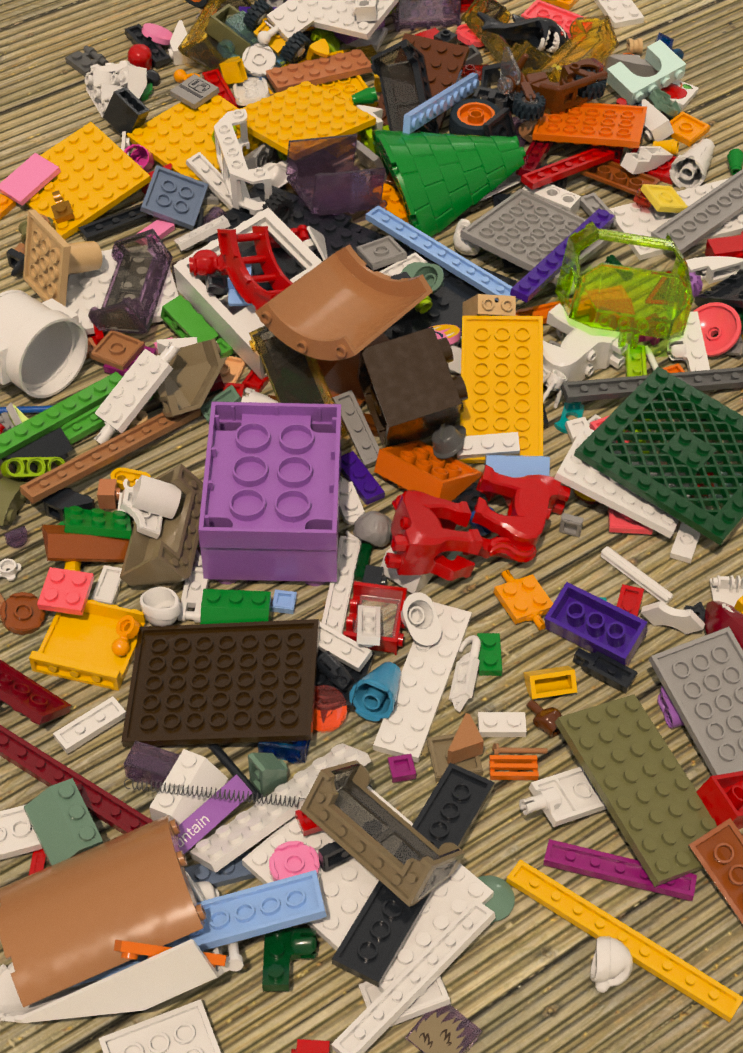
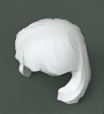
M461 219L457 223L453 236L455 249L463 255H476L481 250V247L469 243L460 237L461 230L470 225L469 220Z

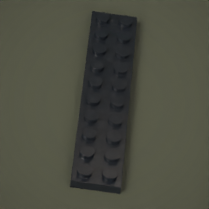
M450 762L412 827L438 849L446 842H452L460 847L491 794L495 782ZM404 842L401 843L394 855L404 865L410 858L422 859ZM434 869L423 891L442 877L437 870ZM379 880L332 957V964L379 987L435 889L415 905L409 907Z

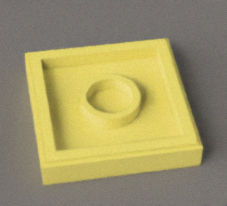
M643 184L640 189L657 212L680 213L688 207L672 186Z

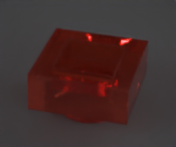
M639 188L633 201L638 206L649 209L651 203L642 193L641 188Z

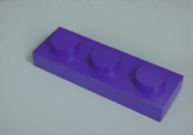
M354 451L341 456V473L348 482H353L357 494L366 505L385 497L384 490Z

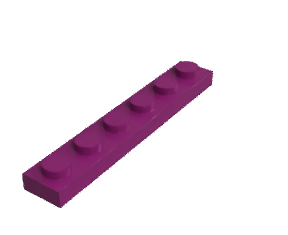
M551 839L548 841L543 863L545 866L689 901L693 900L697 879L696 874L689 873L654 887L638 860Z

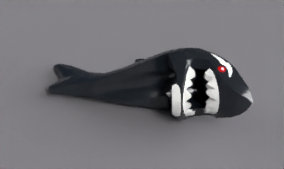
M482 12L477 13V16L484 22L481 28L483 31L498 34L512 41L527 45L531 51L537 53L546 51L557 56H566L572 52V44L567 33L552 19L543 17L525 19L513 14L512 19L514 23L506 24Z

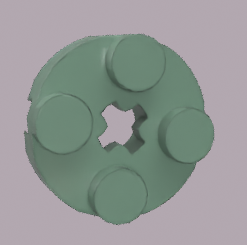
M654 89L648 97L654 103L653 106L657 110L663 111L671 119L676 117L681 111L678 102L675 100L673 103L670 100L671 96L660 89Z

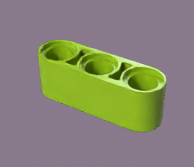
M15 457L5 460L1 464L0 470L6 478H37L51 470L52 462L60 466L65 461L60 457ZM10 462L16 465L17 470L15 474L9 471L8 466ZM31 462L37 465L36 473L30 470Z

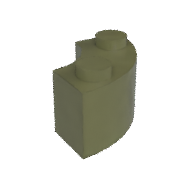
M6 477L0 479L1 526L12 525L16 518L17 510L22 504L26 503L27 498L20 493V486L27 483V481Z

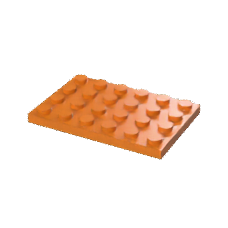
M585 102L559 112H553L545 107L543 116L535 124L532 140H538L539 142H566L576 145L619 146L629 149L640 148L647 106Z

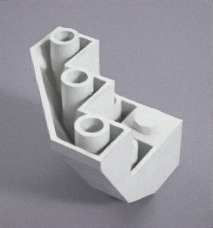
M127 65L113 73L92 70L86 73V91L102 118L114 91L126 86L140 99L147 86V68Z

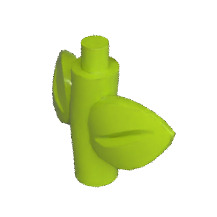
M320 28L310 31L312 32L310 37L313 41L316 42L324 38L331 52L340 50V42L334 36V32Z

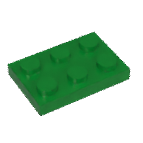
M79 506L64 507L65 533L130 539L131 537L130 516L123 511L105 512L99 508L87 510Z

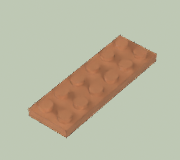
M354 49L350 52L337 53L327 58L320 57L319 59L306 60L302 63L289 64L280 68L275 67L271 70H266V77L276 92H282L304 81H309L313 85H319L373 71L371 69V62L362 50Z

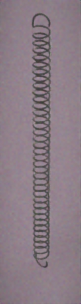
M127 778V779H125V781H126V780H129V779H130V780H133V781H132V787H133V789H134V785H133V784H134V779H132V778ZM137 780V786L134 790H141V788H138L139 780ZM146 781V787L143 791L147 790L149 792L150 789H147L148 781ZM156 781V783H155V788H154V790H153L152 792H154V791L156 790L157 793H158L159 791H160L161 793H163V792L161 791V784H162V782H160V787H159V790L157 791V788H156V786H157V781ZM165 782L164 790H165V793H166V794H167L168 792H170V794H172V793L174 792V794L176 795V794L179 792V795H181V794H180V791H179L180 784L178 785L177 793H175V783H174V788H173V791H172V793H171V791H170L171 783H169V789H168V791L166 792V782ZM188 785V787H187V792H186V794L188 793V795H189V785ZM192 786L191 794L193 796H196L197 794L198 796V786L195 795L193 794L194 786ZM203 786L201 787V793H200V795H199L198 797H200V796L202 795V797L204 798L205 795H206V797L209 798L210 795H211V798H212V799H213L214 797H216V799H218L217 796H216V790H217V788H215V793H214V796L212 797V787H211L209 796H207V787H206V792H205V795H204V796H203V793H202ZM226 789L224 790V795H223V798H224V796H225V799H226ZM229 790V794H228L227 799L229 798L230 800H232V799L230 798V790ZM238 791L237 799H239L240 802L242 801V799H243L244 802H246L247 799H248V802H249V803H250L252 800H253V803H255V802H254V799H253V793H254V792H252V797H251V800L249 801V791H248L246 800H244V791H243V795H242L241 800H240V796H239L240 791ZM263 793L261 794V799H260V802H261V800H262V803H263ZM266 794V798H265L264 803L267 802V804H270V801H269V803H268V801H267V794ZM271 794L270 801H271V804H272V805H274V803H275V801H276V805H277V806L279 805V803L281 804V806H283L284 803H285V806L287 807V806L289 805V802H290V807H292V806H291V796H289V801H288V804L286 805V795H285L283 804L281 803V795H280L279 802H278V804H277V794L275 795L274 803H272V794ZM294 796L293 804H294L295 807H297L296 804H295V796Z

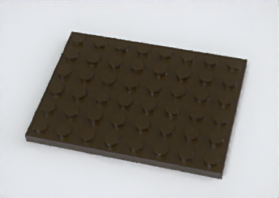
M319 619L140 627L121 741L123 747L312 740L320 633Z

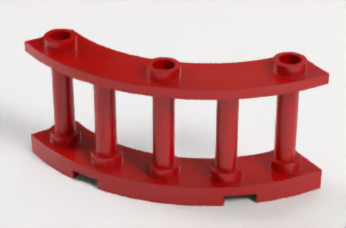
M252 226L253 233L236 234V229H217L221 256H225L228 265L225 267L227 274L239 295L248 304H253L256 310L293 284L284 275L276 262L270 245L268 226ZM254 241L257 255L241 257L238 242ZM260 263L264 275L251 276L245 265ZM269 282L274 290L267 291L257 283Z

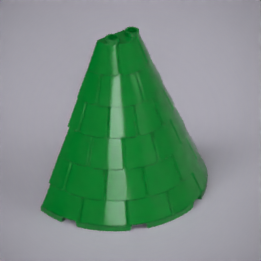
M380 129L372 131L375 154L380 158L387 175L390 171L404 202L409 224L430 237L440 233L471 205L479 202L525 164L523 158L526 157L523 146L519 147L520 144L517 136L488 137L412 132L407 134L403 133V131Z

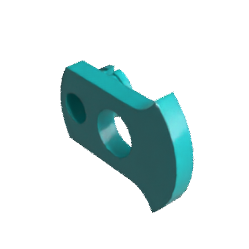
M565 402L561 419L554 423V427L568 434L565 423L569 420L566 417L573 415L576 418H581L585 406L581 402Z

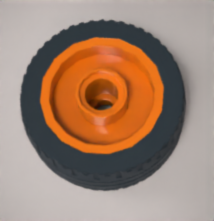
M473 98L460 101L451 109L449 134L485 136L483 124L496 115L500 109L492 102L484 99Z

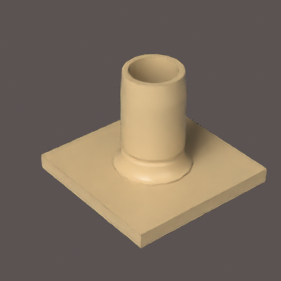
M28 210L23 279L43 301L53 298L65 306L68 275L100 269L102 266L100 246L95 241L68 244L36 210Z

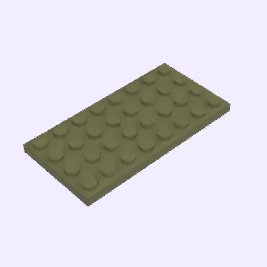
M635 694L558 717L555 724L654 887L704 869L688 845L717 827L716 822L709 814L695 787Z

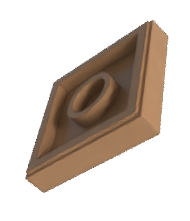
M111 329L89 353L90 359L124 371L134 361L136 356L141 353L145 347V342Z

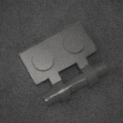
M88 46L83 48L85 53L77 51L65 57L66 63L84 77L86 73L91 71L90 66L95 64L105 66V63H108L105 56L98 54L93 47Z

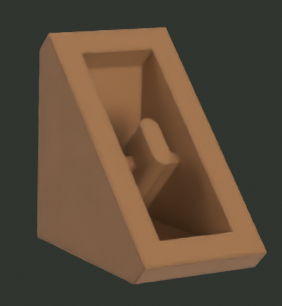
M465 713L448 749V764L450 762L455 764L483 754L484 740L471 715Z

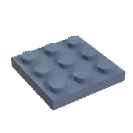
M156 165L140 211L193 230L208 184Z

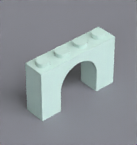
M661 40L647 46L645 60L658 71L656 75L650 77L637 76L622 62L607 68V83L622 98L626 99L629 105L641 102L654 89L665 88L674 81L680 80L685 74L686 63Z

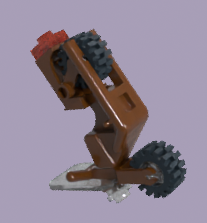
M504 47L500 67L501 77L498 80L497 87L502 94H509L510 99L513 101V114H516L515 116L517 117L520 116V119L526 118L527 121L529 119L534 121L536 118L538 120L543 116L545 107L553 112H559L601 98L604 95L608 73L604 70L605 66L594 57L568 65L563 64L560 81L556 83L550 82L545 72L531 73L524 77L521 70L527 62L529 55L524 53L518 63H516L510 47Z

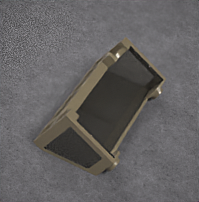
M357 760L322 769L300 810L409 907L415 905L456 871L465 852L452 842L442 844L439 849L367 788L370 782L369 772Z

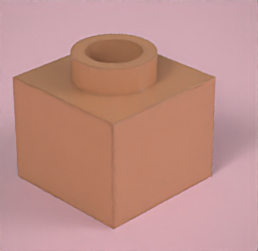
M99 479L97 492L99 509H117L119 494L122 493L121 488H118L117 479Z

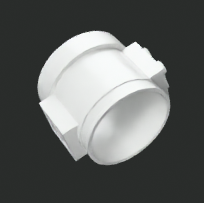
M8 290L0 293V384L5 385L12 382L15 386L35 398H47L61 392L78 375L87 355V333L79 323L78 315L53 298L41 303L21 290Z

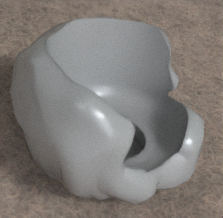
M369 511L362 514L355 521L353 534L375 546L385 547L392 537V521L383 513Z

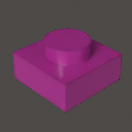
M411 754L388 757L387 763L392 783L416 779V771Z

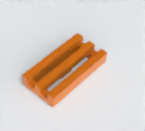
M489 755L490 780H538L537 755ZM495 770H509L510 772H495ZM518 770H532V772H517V771H518Z

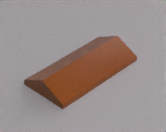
M610 160L580 172L581 175L643 199H647L640 190L643 184L659 185L660 179L645 173L631 174L620 166L621 164Z
M42 525L41 527L47 561L124 562L130 539L65 533L64 525Z
M729 818L688 846L743 925V835L731 818Z

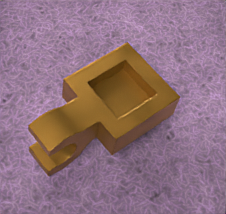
M59 190L52 192L56 205L51 206L57 224L75 218L69 200L63 201Z

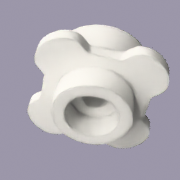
M13 559L2 560L0 562V577H4L8 581L14 580L17 572L22 569L21 565Z

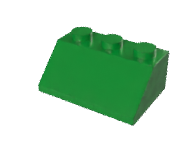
M203 589L200 624L270 621L271 592Z

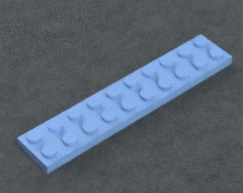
M314 870L197 902V905L202 904L207 919L204 920V928L164 946L175 947L193 939L201 951L325 918L327 915L317 872ZM141 955L137 960L132 959L71 987L106 978L148 959V956Z

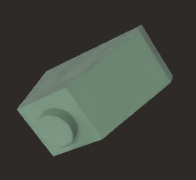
M250 753L248 755L250 781L261 794L263 793V797L266 794L272 793L277 786L287 782L288 767L282 759L278 760L273 753Z

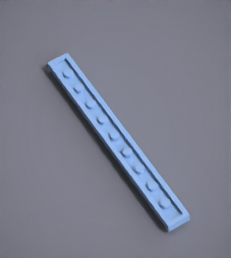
M471 73L404 114L403 133L411 134L474 93L480 84L478 74Z
M378 205L366 213L367 221L483 293L511 296L512 286Z

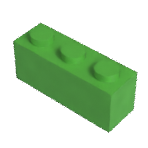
M181 295L162 306L161 318L180 338L197 337V343L214 338L218 340L219 335L215 329Z

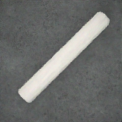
M606 546L601 551L600 556L659 601L667 605L672 600L673 594L613 549Z

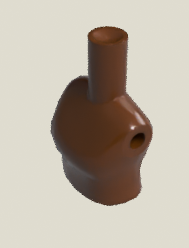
M533 699L527 703L526 706L536 715L533 723L537 728L545 731L551 738L561 733L555 724L557 718L562 716L558 709L554 707L543 709Z

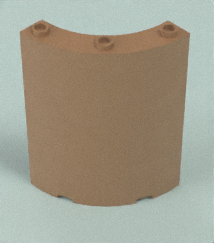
M349 244L318 264L257 309L255 313L260 321L287 346L312 358L335 361L357 355L433 291L423 274L417 277L395 280L391 279V276L379 271L374 272L366 267L367 263L358 256Z
M169 815L164 816L0 888V939L5 958L12 959L15 972L11 973V977L23 1007L132 960L121 958L122 952L114 951L115 940L164 946L204 928V920L207 919L202 904L197 905L184 869L187 861L182 850H179V837L177 834L181 832L175 819L171 820Z

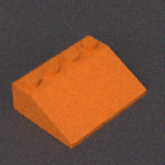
M420 440L379 449L374 470L375 473L381 475L382 479L396 483L401 489L421 491L433 497L446 499L451 502L482 475L481 471L453 457L446 459L437 458L433 453V447Z

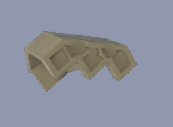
M215 338L181 347V350L178 351L169 363L173 370L152 395L157 404L161 403L164 407L162 412L165 417H173L202 407L227 357H220V347Z

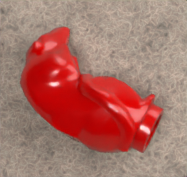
M200 250L193 257H189L190 273H194V277L196 275L207 276V274H215V272H219L222 276L228 275L225 269L228 265L225 256H221V254L219 256L211 250Z

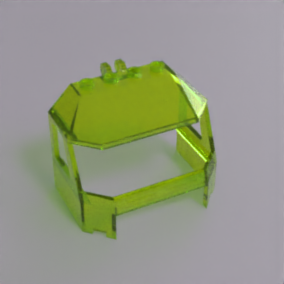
M591 221L585 225L584 229L569 236L555 292L570 319L591 328L620 332L618 347L625 346L627 333L632 334L630 340L631 349L637 348L639 335L672 339L684 334L694 297L688 264L668 233L666 239L599 229ZM600 239L673 251L676 259L672 273L600 263L581 276L579 256L581 250ZM573 280H574L575 290H574L572 302H571V304H570V302H569V296H570V292H571V288H572V284H573Z

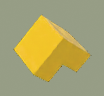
M240 56L231 57L219 64L227 85L241 83L248 79Z

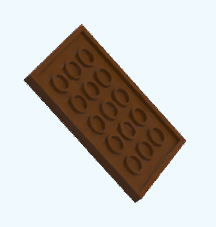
M404 33L402 41L407 39L424 55L432 97L459 81L470 52L469 47ZM401 45L398 48L394 61L407 59ZM405 63L392 66L389 75L395 104L419 101L412 64ZM381 93L376 108L383 109V126L388 125L383 93ZM420 103L396 108L400 131H403L404 114L419 106ZM448 110L436 117L439 132Z

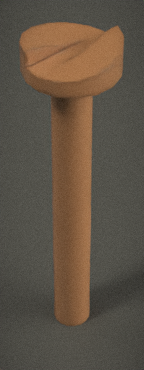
M494 743L492 746L494 755H499V753H548L547 748L499 747L498 743Z

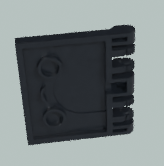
M740 269L737 274H732L729 278L713 286L711 291H705L695 298L696 305L700 307L704 304L720 302L732 308H743V270Z

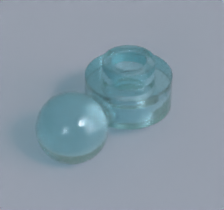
M224 39L218 43L217 51L221 57L231 58L239 56L234 54L235 46L232 41Z

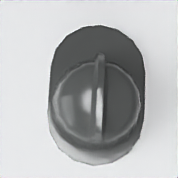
M441 424L431 437L434 455L437 458L446 459L457 454L463 447L466 428L459 425Z

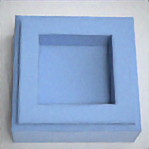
M275 590L271 611L294 614L297 592Z

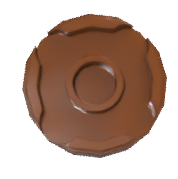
M26 592L14 593L6 601L4 600L1 605V623L12 633L20 635L31 634L39 630L44 624L46 610L38 609L37 603L39 599L34 594Z

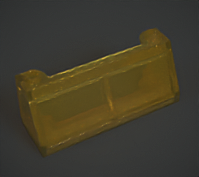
M609 16L576 18L570 25L571 37L538 70H533L531 67L525 68L522 71L524 77L531 73L545 72L550 82L557 83L560 81L563 64L568 65L590 58L597 65H600L619 46Z

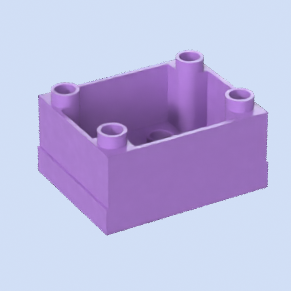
M211 402L198 529L204 579H216L222 584H233L238 580L304 581L310 586H320L325 582H337L341 478V404Z

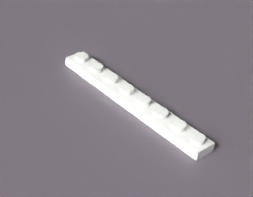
M475 899L331 1044L333 1050L336 1053H365L496 918L495 912Z

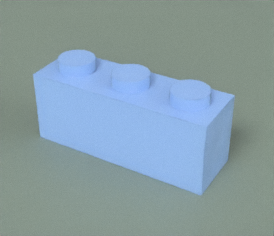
M485 455V465L492 467L495 472L509 477H524L527 475L549 476L550 473L549 456Z

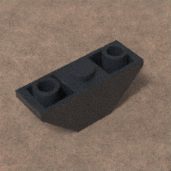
M68 487L42 499L46 516L60 522L64 521V507L79 506L87 510L95 508L94 499L88 495L77 493Z

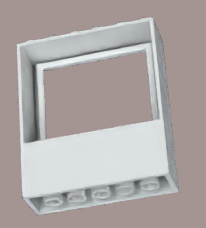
M269 208L258 212L255 216L247 221H243L234 228L236 229V234L253 233L252 226H268L269 236L304 270L290 279L292 283L322 262ZM218 238L173 265L177 290L261 380L301 354L279 340L260 321L255 313L256 307L253 304L233 315L214 294L207 293L205 284L200 280L203 276L196 275L194 277V273H190L189 257H193L196 252L211 250L220 256ZM254 241L238 242L240 253L255 245Z

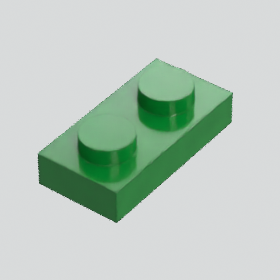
M477 633L481 640L478 657L480 660L478 667L479 676H502L500 633Z

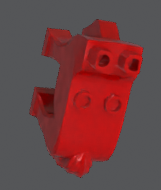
M485 465L476 490L484 493L488 501L496 495L503 496L509 509L507 515L498 514L490 509L486 500L481 497L478 498L472 522L480 524L498 534V536L492 539H486L481 536L483 544L478 556L487 559L498 556L523 563L531 561L536 555V545L544 530L545 521H548L551 512L562 514L565 501L567 502L569 499L571 488L560 485L561 482L555 480L552 476L527 475L524 477H509L495 472L492 467ZM463 552V555H474V554H470V553Z
M408 490L397 496L392 501L395 514L391 523L392 551H397V553H386L384 559L386 567L396 569L398 575L408 576L432 573L448 581H453L460 577H470L475 567L474 562L459 555L454 560H449L441 554L445 551L479 554L483 544L479 530L472 529L467 532L455 530L456 525L467 527L472 513L467 502L454 503L416 490Z

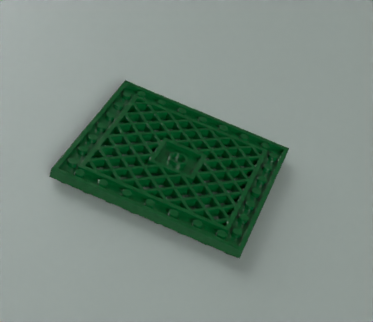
M657 367L575 450V457L720 546L743 520V484L739 485V483H743V453L740 452L743 451V443L736 442V440H742L743 442V416L660 367ZM665 398H671L672 401H665ZM645 419H652V422H646ZM659 419H665L666 422H660ZM673 419H679L680 422H673ZM686 419H693V422H687ZM700 419H706L707 422H701ZM624 440H631L632 443H625ZM638 440H645L646 443H639ZM652 440H659L660 443H653ZM708 440H714L715 443H709ZM722 440H728L729 443H723ZM614 451H621L622 454H614ZM628 451H635L636 454H629ZM642 451H649L650 454H643ZM726 451H733V454H727ZM730 461H737V464H731ZM632 462H639L640 465H632ZM646 462H653L654 465H647ZM660 462H667L668 465H661ZM685 472L686 476H679V473ZM713 472L714 476H708L707 473ZM721 472H727L728 475H721ZM735 472H741L742 475H735ZM650 473H657L658 476H651ZM664 473H671L672 476H665ZM725 483H731L732 487H726ZM668 484H675L676 487H669ZM683 484H689L690 487H683ZM697 484H703L704 487H698ZM711 484H718V487H712ZM687 495H693L694 498H687ZM701 495H708V498H702ZM715 495H722L723 498H716ZM705 506H712L713 510H706Z

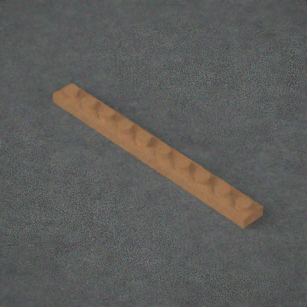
M199 408L173 417H165L162 412L21 485L20 493L34 504L201 416V409Z

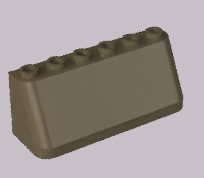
M182 464L155 478L173 484L181 490V499L173 519L163 517L161 533L158 539L137 532V525L134 522L120 578L130 586L182 582L191 575L199 541L198 529L203 482Z

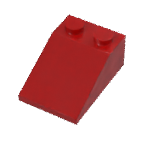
M743 771L710 776L696 791L711 817L715 820L717 826L731 818L738 830L742 829Z

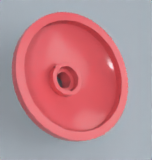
M713 302L704 304L693 311H698L707 357L721 355L736 344L741 334L742 323L734 308L724 303Z

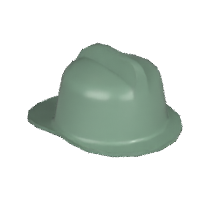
M413 262L408 264L401 272H407L411 278L423 274L433 291L431 294L444 287V273L439 265Z

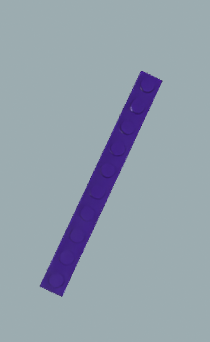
M603 209L596 210L511 288L510 295L516 296V298L527 303L612 224L615 215Z

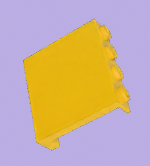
M87 600L83 616L56 612L38 652L32 650L29 656L32 671L119 691L135 655L138 633L134 638L128 640L130 644L129 652L125 656H116L111 649L112 643L120 637L116 632V625L122 617L130 615L139 621L140 627H147L144 613L137 609L131 610L114 604L100 603L95 600Z

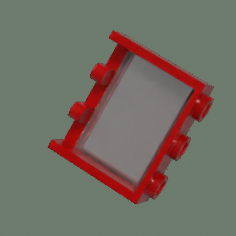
M354 581L353 599H350V613L346 619V631L343 632V635L357 642L358 605L381 607L380 646L374 645L366 648L395 653L397 655L398 647H403L404 633H401V629H406L401 620V611L407 598V588Z

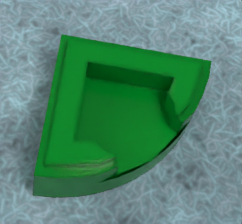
M152 83L147 84L140 97L141 101L147 100L153 93Z

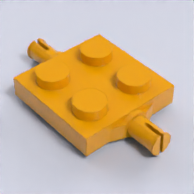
M509 570L503 571L501 576L506 583L495 586L493 593L514 624L533 621L538 630H544L545 622L541 617L548 613L553 602L533 574L514 579Z

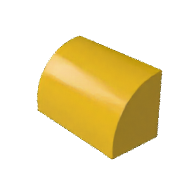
M570 666L523 672L527 692L531 699L577 692L575 669Z

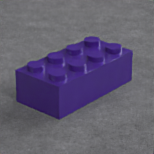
M566 582L544 618L547 630L590 652L596 653L599 651L625 666L629 665L647 634V621Z

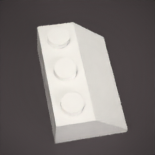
M183 749L161 786L163 793L159 791L149 807L151 820L155 821L169 815L170 819H175L179 826L209 799L205 795L206 787L207 796L210 794L211 787L212 795H214L215 788H217V792L229 779L206 757ZM165 782H166V792H167L168 789H169V783H171V786H170V791H171V793H172L173 788H174V783H175V793H177L178 785L180 784L179 791H180V794H181V795H179V792H178L176 795L174 794V792H173L172 794H170V792H168V793L166 794V793H165V790H164ZM188 785H189V795H188V793L186 794ZM192 786H194V788H193V794H194V795H195V793H196L197 786H198V796L200 795V793H201V787L203 786L202 793H203V796L205 795V797L203 798L202 795H201L200 797H198L197 794H196V796H193V795L191 794Z

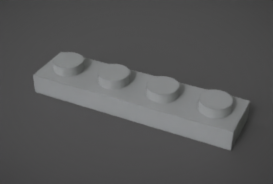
M352 390L333 397L334 404H341L342 421L362 463L366 468L376 465L380 448Z

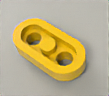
M124 467L114 469L110 475L111 479H117L118 488L123 490L125 489L123 486L125 479L129 480V487H133L136 479H139L141 475L151 476L146 472Z

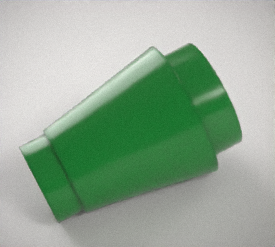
M368 87L351 95L354 105L374 104V102L378 101L375 87Z
M732 149L727 155L731 175H735L742 170L743 152L740 149Z

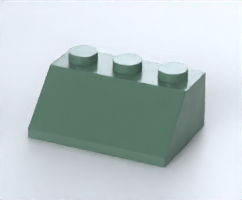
M73 778L49 786L24 806L26 815L50 866L103 843L101 835Z

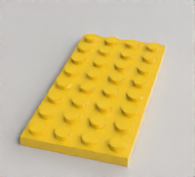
M462 316L461 377L467 389L468 400L462 401L464 412L460 413V426L466 428L465 436L518 432L520 454L516 455L543 456V316ZM485 457L459 459V461L463 463H485Z

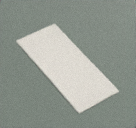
M10 403L6 409L13 423L17 426L22 422L12 403Z

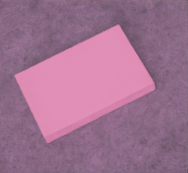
M34 153L0 183V192L23 206L56 177L61 170L52 162Z

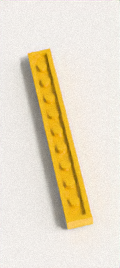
M521 859L507 876L506 882L595 939L601 936H610L621 941L629 949L635 964L729 1023L742 1004L743 997Z

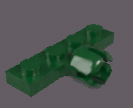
M289 927L265 934L263 991H289L291 962L293 960H312L316 958L317 952L314 951L317 948V933L315 929Z

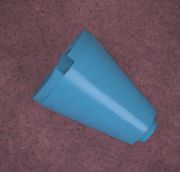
M385 662L353 685L349 693V701L351 704L353 702L358 715L374 722L388 718L395 707L401 678V670L396 664Z

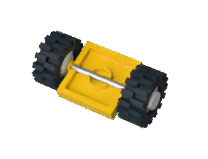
M256 0L254 5L251 4V8L247 9V13H245L243 23L253 31L256 38L259 32L268 31L274 27L267 20V14L274 9L264 0ZM301 31L292 34V37L288 38V42L279 32L273 35L270 42L266 45L277 56L281 54L290 64H297L298 61H301L312 43Z

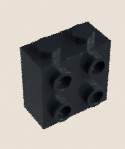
M125 86L113 92L103 118L122 135V131H126V134L132 133L135 128L141 127L150 110Z

